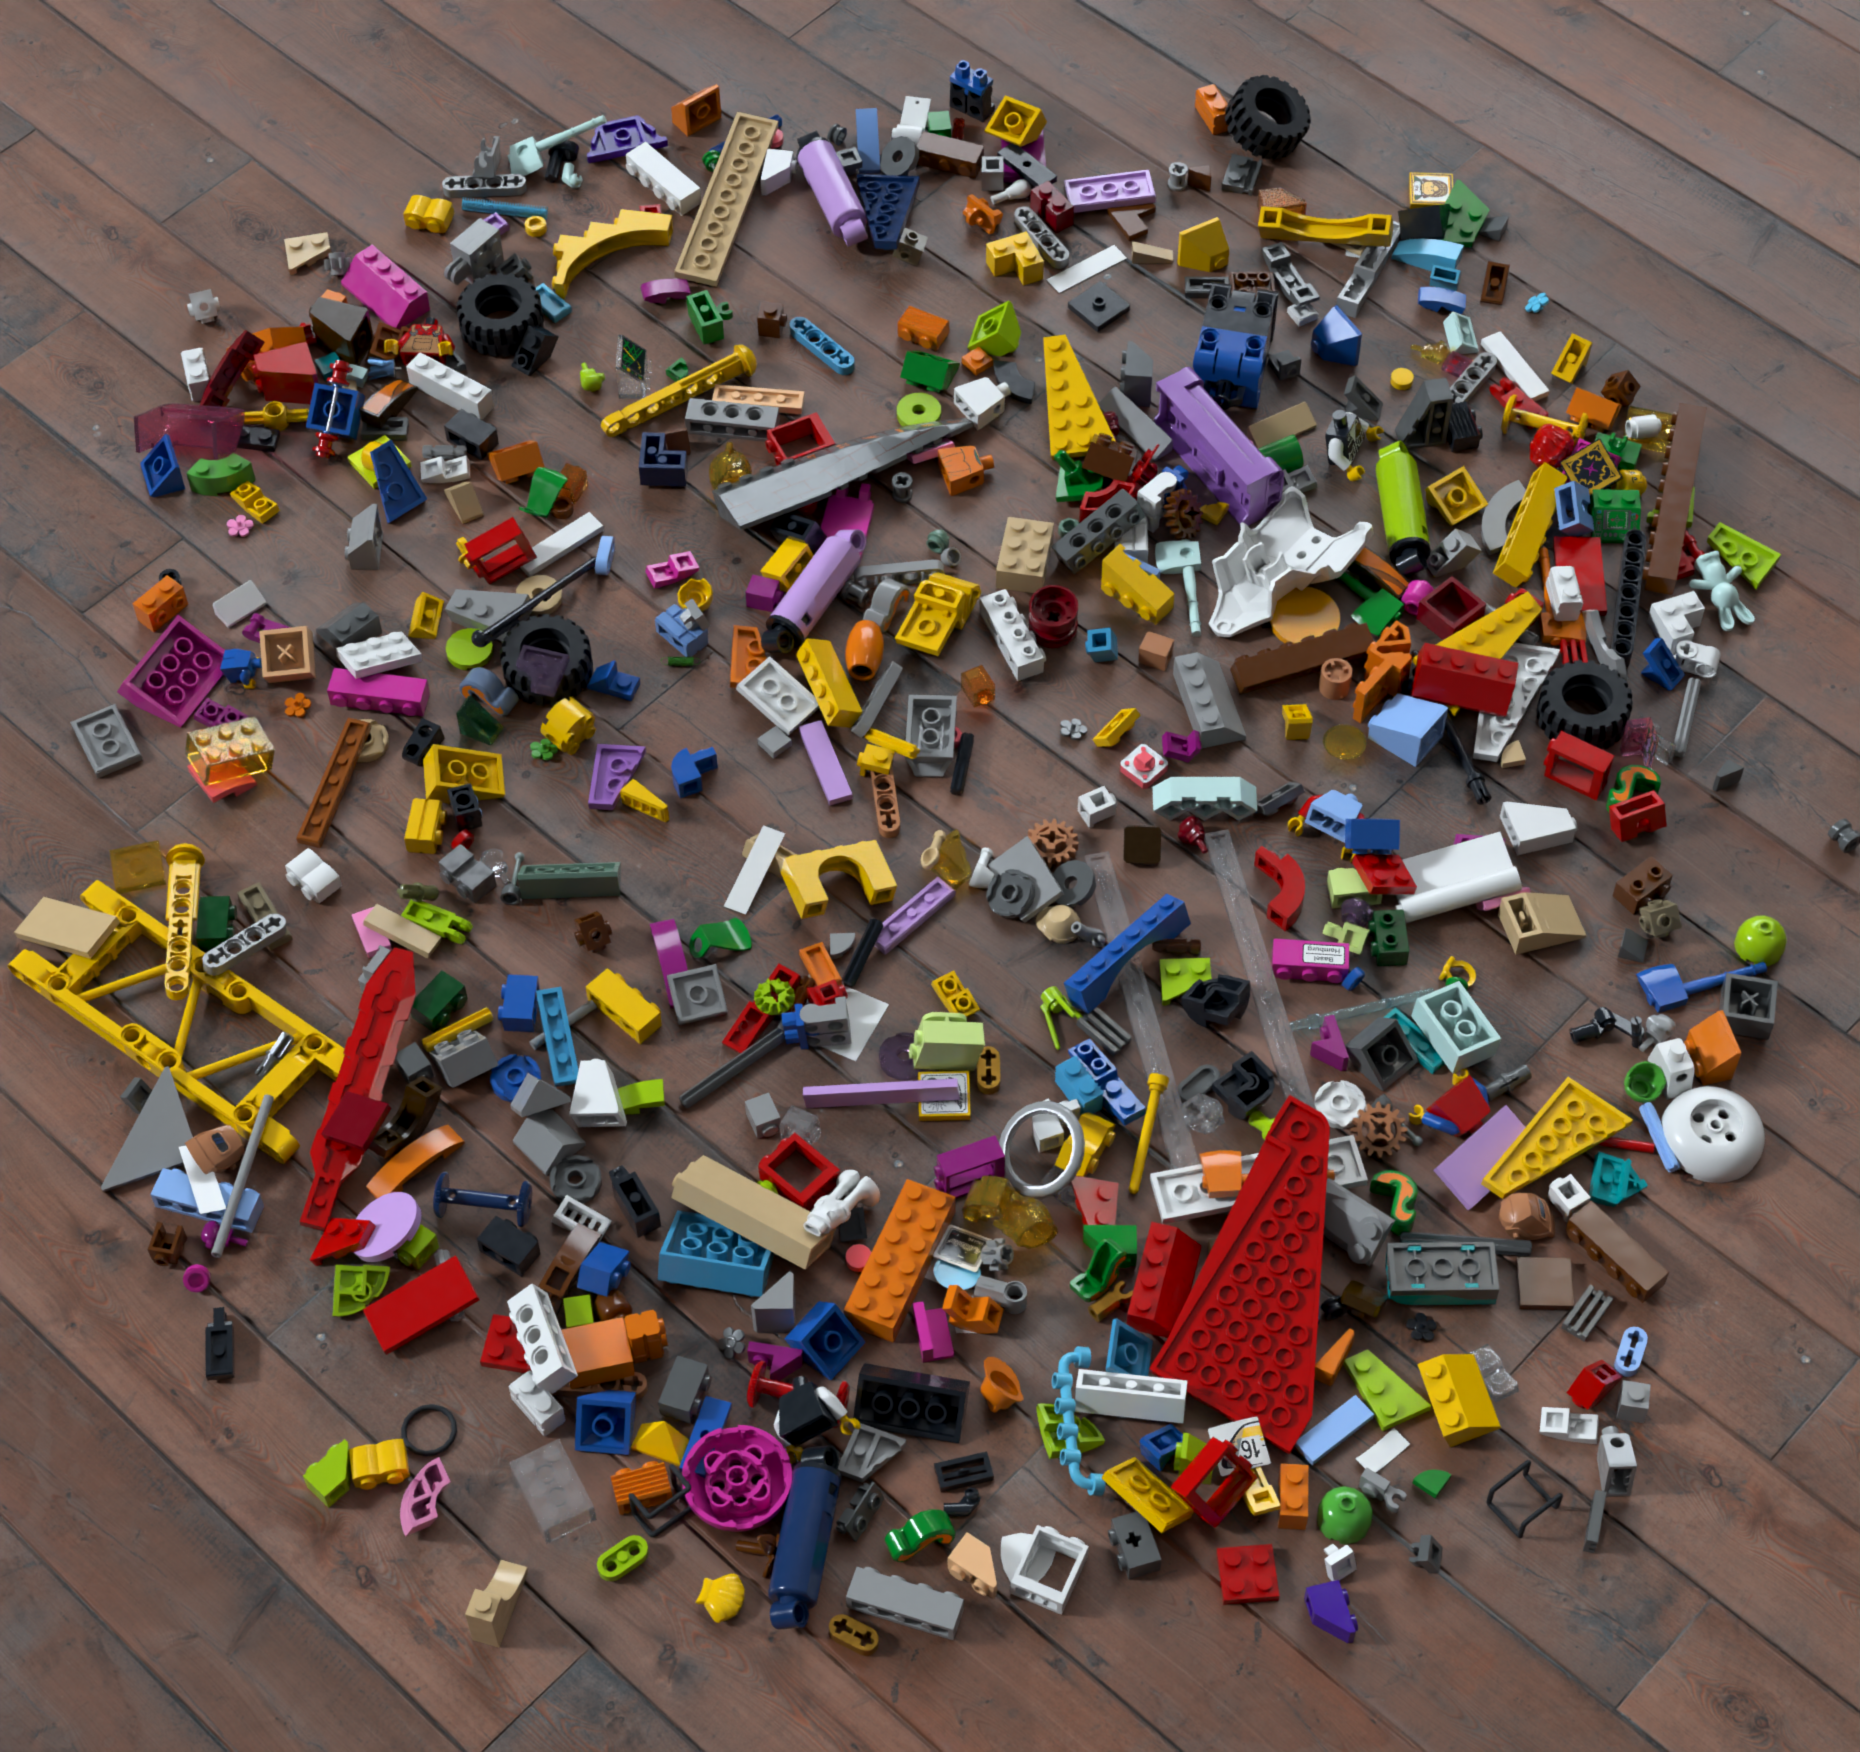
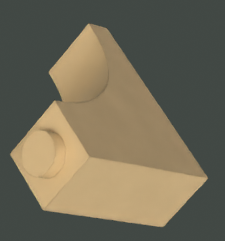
M501 1560L487 1588L484 1591L474 1590L465 1613L474 1641L500 1647L528 1574L527 1567Z

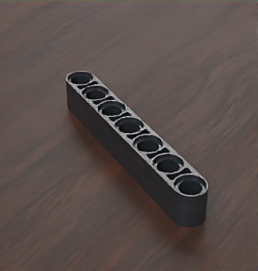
M1632 529L1626 533L1622 547L1610 649H1613L1618 656L1624 658L1626 668L1630 664L1634 650L1646 547V535L1638 529Z

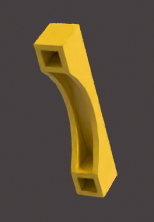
M1262 206L1258 222L1260 237L1265 239L1391 247L1394 228L1392 215L1367 214L1347 219H1325L1298 214L1284 208Z

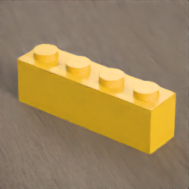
M807 638L797 651L796 656L828 726L851 728L863 711L830 641Z

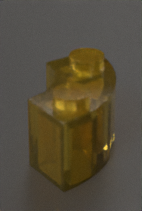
M982 1176L981 1181L975 1178L962 1208L963 1217L972 1222H978V1220L988 1222L989 1218H994L995 1216L1004 1218L1015 1190L1010 1181L996 1176Z

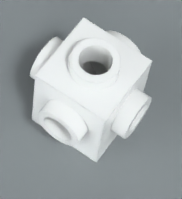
M211 289L189 294L191 303L187 304L190 317L195 316L196 321L201 320L202 324L215 321L214 316L218 315L217 311L221 310L218 297L213 298ZM201 303H207L208 309L206 311H201Z

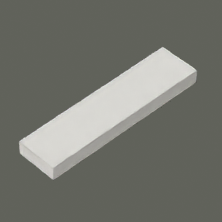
M1501 331L1481 339L1482 347L1487 352L1495 355L1497 358L1496 364L1509 380L1514 383L1515 387H1518L1533 401L1540 400L1549 395V389Z
M588 512L532 547L537 558L520 568L531 577L604 531L603 525Z

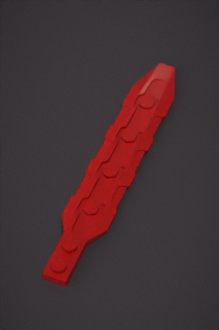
M394 948L366 983L352 1035L348 1037L343 1052L344 1058L336 1082L332 1084L328 1096L329 1103L321 1127L317 1129L310 1150L315 1177L300 1219L301 1226L325 1231L341 1184L361 1165L365 1151L325 1139L321 1133L346 1091L382 1101V1091L389 1069L394 1064L398 1052L397 1045L405 1021L409 1019L416 997L414 956L412 951Z

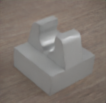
M693 599L684 603L688 609L679 618L688 631L699 626L704 631L711 626Z

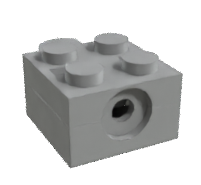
M479 218L450 243L453 261L445 268L444 276L456 285L463 280L473 284L475 279L479 277L480 279L484 278L485 275L504 261L499 229Z

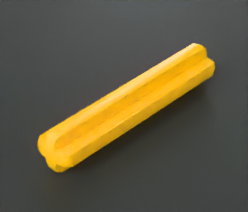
M870 728L864 735L868 742L895 750L896 753L911 759L917 758V754L920 753V749L916 745L874 728Z
M484 1008L423 1038V1047L427 1052L435 1050V1045L443 1041L451 1042L457 1039L459 1033L466 1030L473 1031L493 1021V1015L488 1008Z

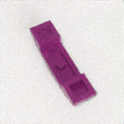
M669 919L650 923V929L657 950L670 1008H674L667 975L688 971L675 920Z

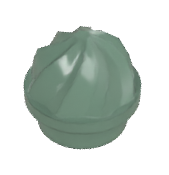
M939 529L929 533L926 545L931 551L941 553L949 547L950 537L947 532Z

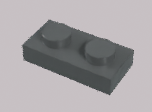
M1289 782L1257 800V811L1255 813L1270 816L1279 811L1278 808L1284 804L1288 805L1296 802L1298 796L1305 793L1302 784Z

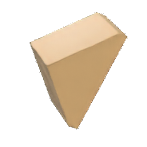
M462 482L444 490L446 497L462 524L484 516L471 482Z

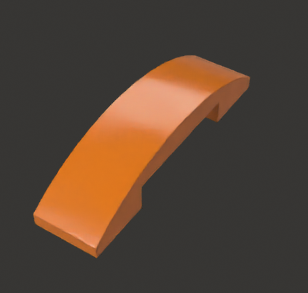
M449 1125L434 1129L396 1154L377 1172L366 1188L376 1199L389 1193L403 1191L402 1185L438 1157L442 1156L445 1159L465 1144V1142Z

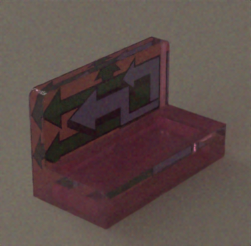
M1651 717L1627 720L1620 746L1622 757L1641 754L1645 766L1649 768L1652 767L1659 742Z

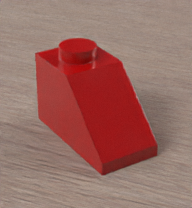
M1599 1360L1584 1367L1566 1393L1572 1397L1573 1403L1578 1407L1589 1410L1597 1406L1621 1381L1623 1375L1604 1360Z

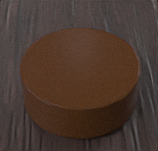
M565 496L557 497L551 509V514L557 519L569 518L574 512L572 500Z

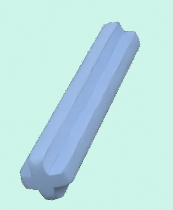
M1650 1102L1639 1107L1640 1113L1665 1169L1668 1172L1678 1170L1680 1164L1665 1138L1661 1121L1654 1105Z

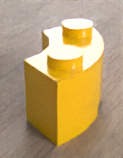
M1090 1112L1082 1114L1078 1120L1083 1129L1085 1151L1081 1167L1076 1176L1085 1177L1088 1173L1093 1174L1099 1163V1157L1106 1146H1111L1116 1135L1113 1132L1116 1124ZM1071 1135L1064 1141L1055 1166L1063 1170L1066 1169L1072 1155L1073 1141Z

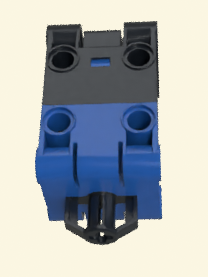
M1211 282L1198 346L1195 349L1193 368L1195 373L1203 380L1204 390L1222 410H1227L1234 406L1258 408L1267 358L1274 337L1279 292L1258 289L1255 299L1256 293L1234 289L1232 292V284Z

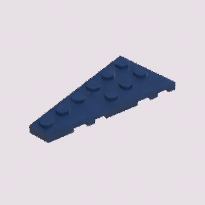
M856 174L859 192L875 248L887 251L897 249L920 185V177Z

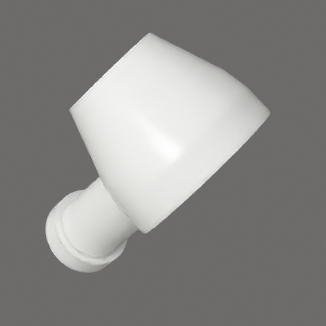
M985 847L980 852V858L969 883V886L974 888H988L994 876V873L987 868L993 851Z

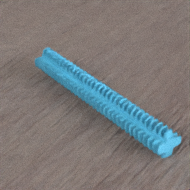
M464 197L462 200V210L491 214L496 212L501 215L527 218L540 216L547 220L548 207L545 209V206L544 209L543 206L540 209V206L535 208L534 205L532 208L531 205L530 208V205L527 207V204L525 207L523 204L522 207V204L519 206V203L518 206H516V203L514 206V203L511 205V202L510 205L508 202L507 205L506 202L503 205V202L501 204L500 201L498 204L497 201L495 204L493 200L491 203L490 200L489 203L487 200L482 202V199L481 202L480 199L477 202V199L474 201V198L473 201L472 198L469 201V198L466 200V197L465 200Z

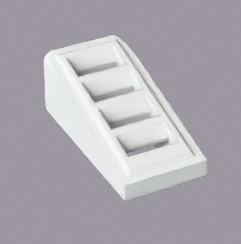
M566 1195L551 1222L572 1232L578 1224L573 1220L577 1214L582 1215L578 1223L583 1225L585 1220L589 1218L591 1219L588 1225L590 1229H593L596 1222L601 1224L597 1231L602 1234L600 1242L612 1220ZM567 1210L572 1211L569 1218L564 1216Z

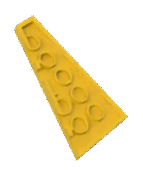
M1066 335L1043 337L1051 458L1055 460L1054 455L1059 450L1066 451L1071 458L1086 456L1094 434L1105 433L1110 435L1112 440L1115 441L1114 436Z
M1527 591L1436 645L1503 659V656L1538 617L1542 608ZM1415 656L1412 661L1415 664V666L1417 663V656ZM1446 705L1454 716L1460 710L1459 707Z
M1567 1077L1483 1178L1481 1185L1504 1199L1629 1127L1633 1119L1570 1077Z

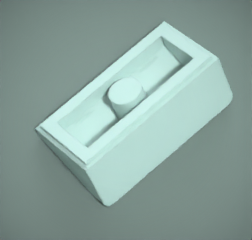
M1452 312L1443 322L1451 354L1477 353L1479 350L1470 317Z

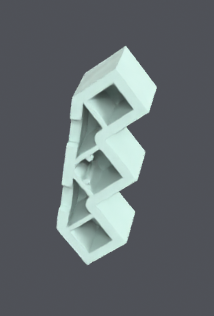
M1170 777L1153 786V811L1169 821L1187 811L1204 821L1224 811L1240 821L1257 811L1256 786L1241 777Z

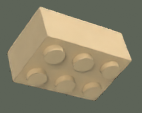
M1008 517L996 569V588L1035 593L1038 589L1044 587L1051 546L1053 545L1054 523Z

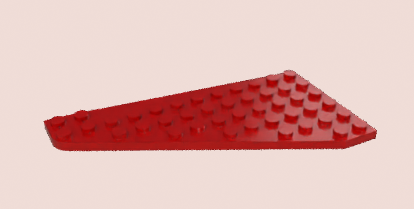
M1291 1095L1288 1096L1276 1115L1167 1341L1149 1368V1372L1158 1378L1186 1380L1187 1395L1233 1422L1258 1417L1264 1440L1289 1455L1312 1419L1330 1127L1326 1117L1320 1111Z

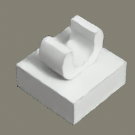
M1331 1544L1324 1549V1552L1328 1555L1324 1560L1327 1575L1331 1581L1341 1580L1357 1570L1354 1551L1348 1545L1338 1549L1334 1544Z

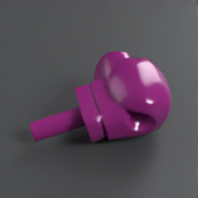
M211 1220L207 1222L201 1233V1240L206 1244V1248L211 1250L220 1228V1224L217 1221ZM230 1229L225 1247L228 1248L230 1242L246 1247L248 1240L233 1236L234 1229Z

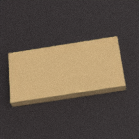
M43 897L14 931V934L22 940L91 959L120 921L117 916Z

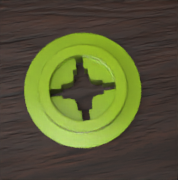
M779 978L777 980L767 979L765 983H759L757 990L754 991V1001L757 1008L769 1015H779L788 1011L795 1000L794 989L790 987L788 981L783 982ZM772 990L778 994V1002L770 996Z

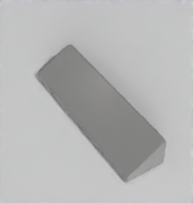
M1117 387L1111 389L1098 404L1103 413L1113 411L1117 414L1119 428L1144 452L1148 449L1152 451L1159 444L1152 457L1154 461L1172 451V438Z

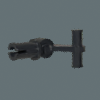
M1607 1007L1597 1009L1594 1013L1595 1017L1590 1020V1023L1569 1029L1573 1043L1577 1044L1594 1037L1599 1039L1604 1032L1616 1028L1632 1038V1046L1634 1048H1639L1638 1045L1641 1046L1643 1044L1642 1038L1645 1034L1640 1017L1635 1016V1019L1632 1017L1630 1022L1613 1013Z

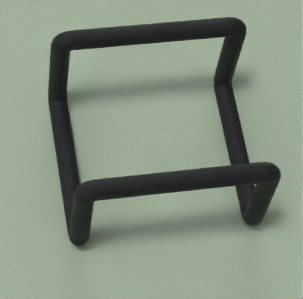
M1530 1460L1523 1462L1489 1490L1486 1500L1488 1507L1518 1538H1522L1526 1526L1552 1506L1554 1509H1558L1563 1498L1562 1493H1558L1551 1498L1528 1474L1531 1466ZM1523 1470L1524 1478L1547 1502L1526 1518L1518 1530L1492 1503L1495 1491Z
M673 1464L669 1465L672 1486L677 1491V1494L657 1509L649 1513L633 1493L629 1494L633 1517L652 1538L658 1536L692 1511L685 1498V1495L691 1490V1485ZM676 1476L686 1487L683 1490L677 1484ZM680 1498L688 1505L687 1508L654 1532L640 1517L636 1509L637 1506L647 1519H652Z

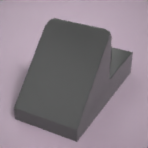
M1356 375L1348 378L1344 392L1348 399L1345 413L1351 412L1359 418L1372 421L1379 420L1383 402Z

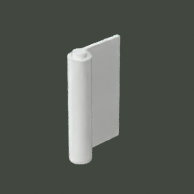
M1493 833L1403 859L1402 861L1417 885L1415 894H1396L1399 905H1396V910H1404L1405 922L1408 923L1522 890L1517 868L1512 865L1501 833Z

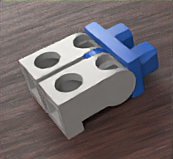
M838 997L835 998L836 1004L822 1006L808 1004L803 1007V1004H795V1012L782 1013L783 1031H785L786 1044L800 1042L801 1050L809 1049L808 1045L819 1047L851 1044L850 1020L846 998Z

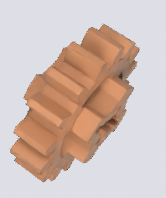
M1043 819V825L1035 823L1034 830H1028V837L1034 843L1049 869L1052 867V864H1055L1058 868L1061 862L1066 863L1070 861V858L1075 859L1079 845L1078 834L1073 833L1072 826L1066 828L1065 821L1057 824L1056 819H1053L1052 823H1048L1046 819Z
M1380 1102L1376 1103L1375 1108H1372L1370 1104H1366V1112L1361 1109L1357 1111L1360 1119H1352L1351 1123L1356 1125V1127L1351 1128L1350 1133L1356 1134L1355 1141L1360 1143L1358 1151L1361 1152L1366 1149L1368 1158L1372 1153H1376L1377 1159H1381L1383 1153L1389 1158L1392 1156L1391 1149L1398 1152L1401 1149L1398 1143L1406 1141V1138L1401 1136V1134L1408 1131L1407 1128L1401 1127L1405 1122V1118L1398 1119L1399 1110L1391 1112V1104L1389 1103L1385 1108H1381ZM1380 1114L1384 1115L1385 1117L1375 1118L1373 1115ZM1362 1123L1367 1129V1136L1365 1138L1362 1135ZM1392 1123L1394 1124L1396 1130L1395 1138L1393 1137L1394 1135L1391 1133L1390 1126ZM1383 1127L1382 1133L1378 1135L1374 1133L1375 1128ZM1382 1143L1384 1147H1376L1372 1144Z

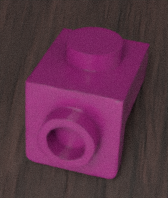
M1193 730L1188 737L1168 731L1162 735L1163 756L1189 763L1201 750L1202 744L1199 738V731Z

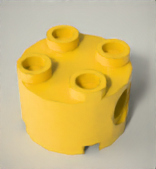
M569 697L570 700L562 699L546 715L548 722L546 725L542 723L541 733L561 751L573 755L585 738L590 739L595 734L596 728L593 726L595 723L594 715L573 697Z

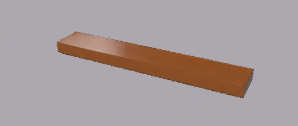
M347 718L296 840L298 843L321 848L372 728L370 722Z

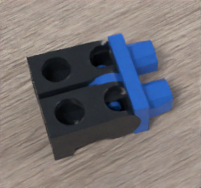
M961 60L950 76L949 107L964 114L967 113L968 116L984 122L995 110V104L991 102L993 79L987 76V71L982 68L973 70L970 68L969 62ZM961 100L963 105H959L957 102ZM977 108L979 109L980 114L975 112Z

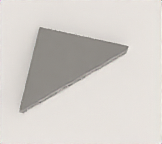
M169 1066L165 1067L107 1174L101 1186L103 1192L161 1173L163 1168L170 1170L184 1165L179 1147L186 1146L185 1142L193 1136Z

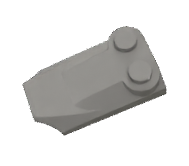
M909 695L906 742L916 745L920 749V753L917 754L915 759L905 756V760L916 777L941 778L952 763L957 717V696Z
M1328 1178L1323 1236L1347 1251L1352 1261L1358 1264L1365 1263L1370 1266L1377 1257L1395 1220Z

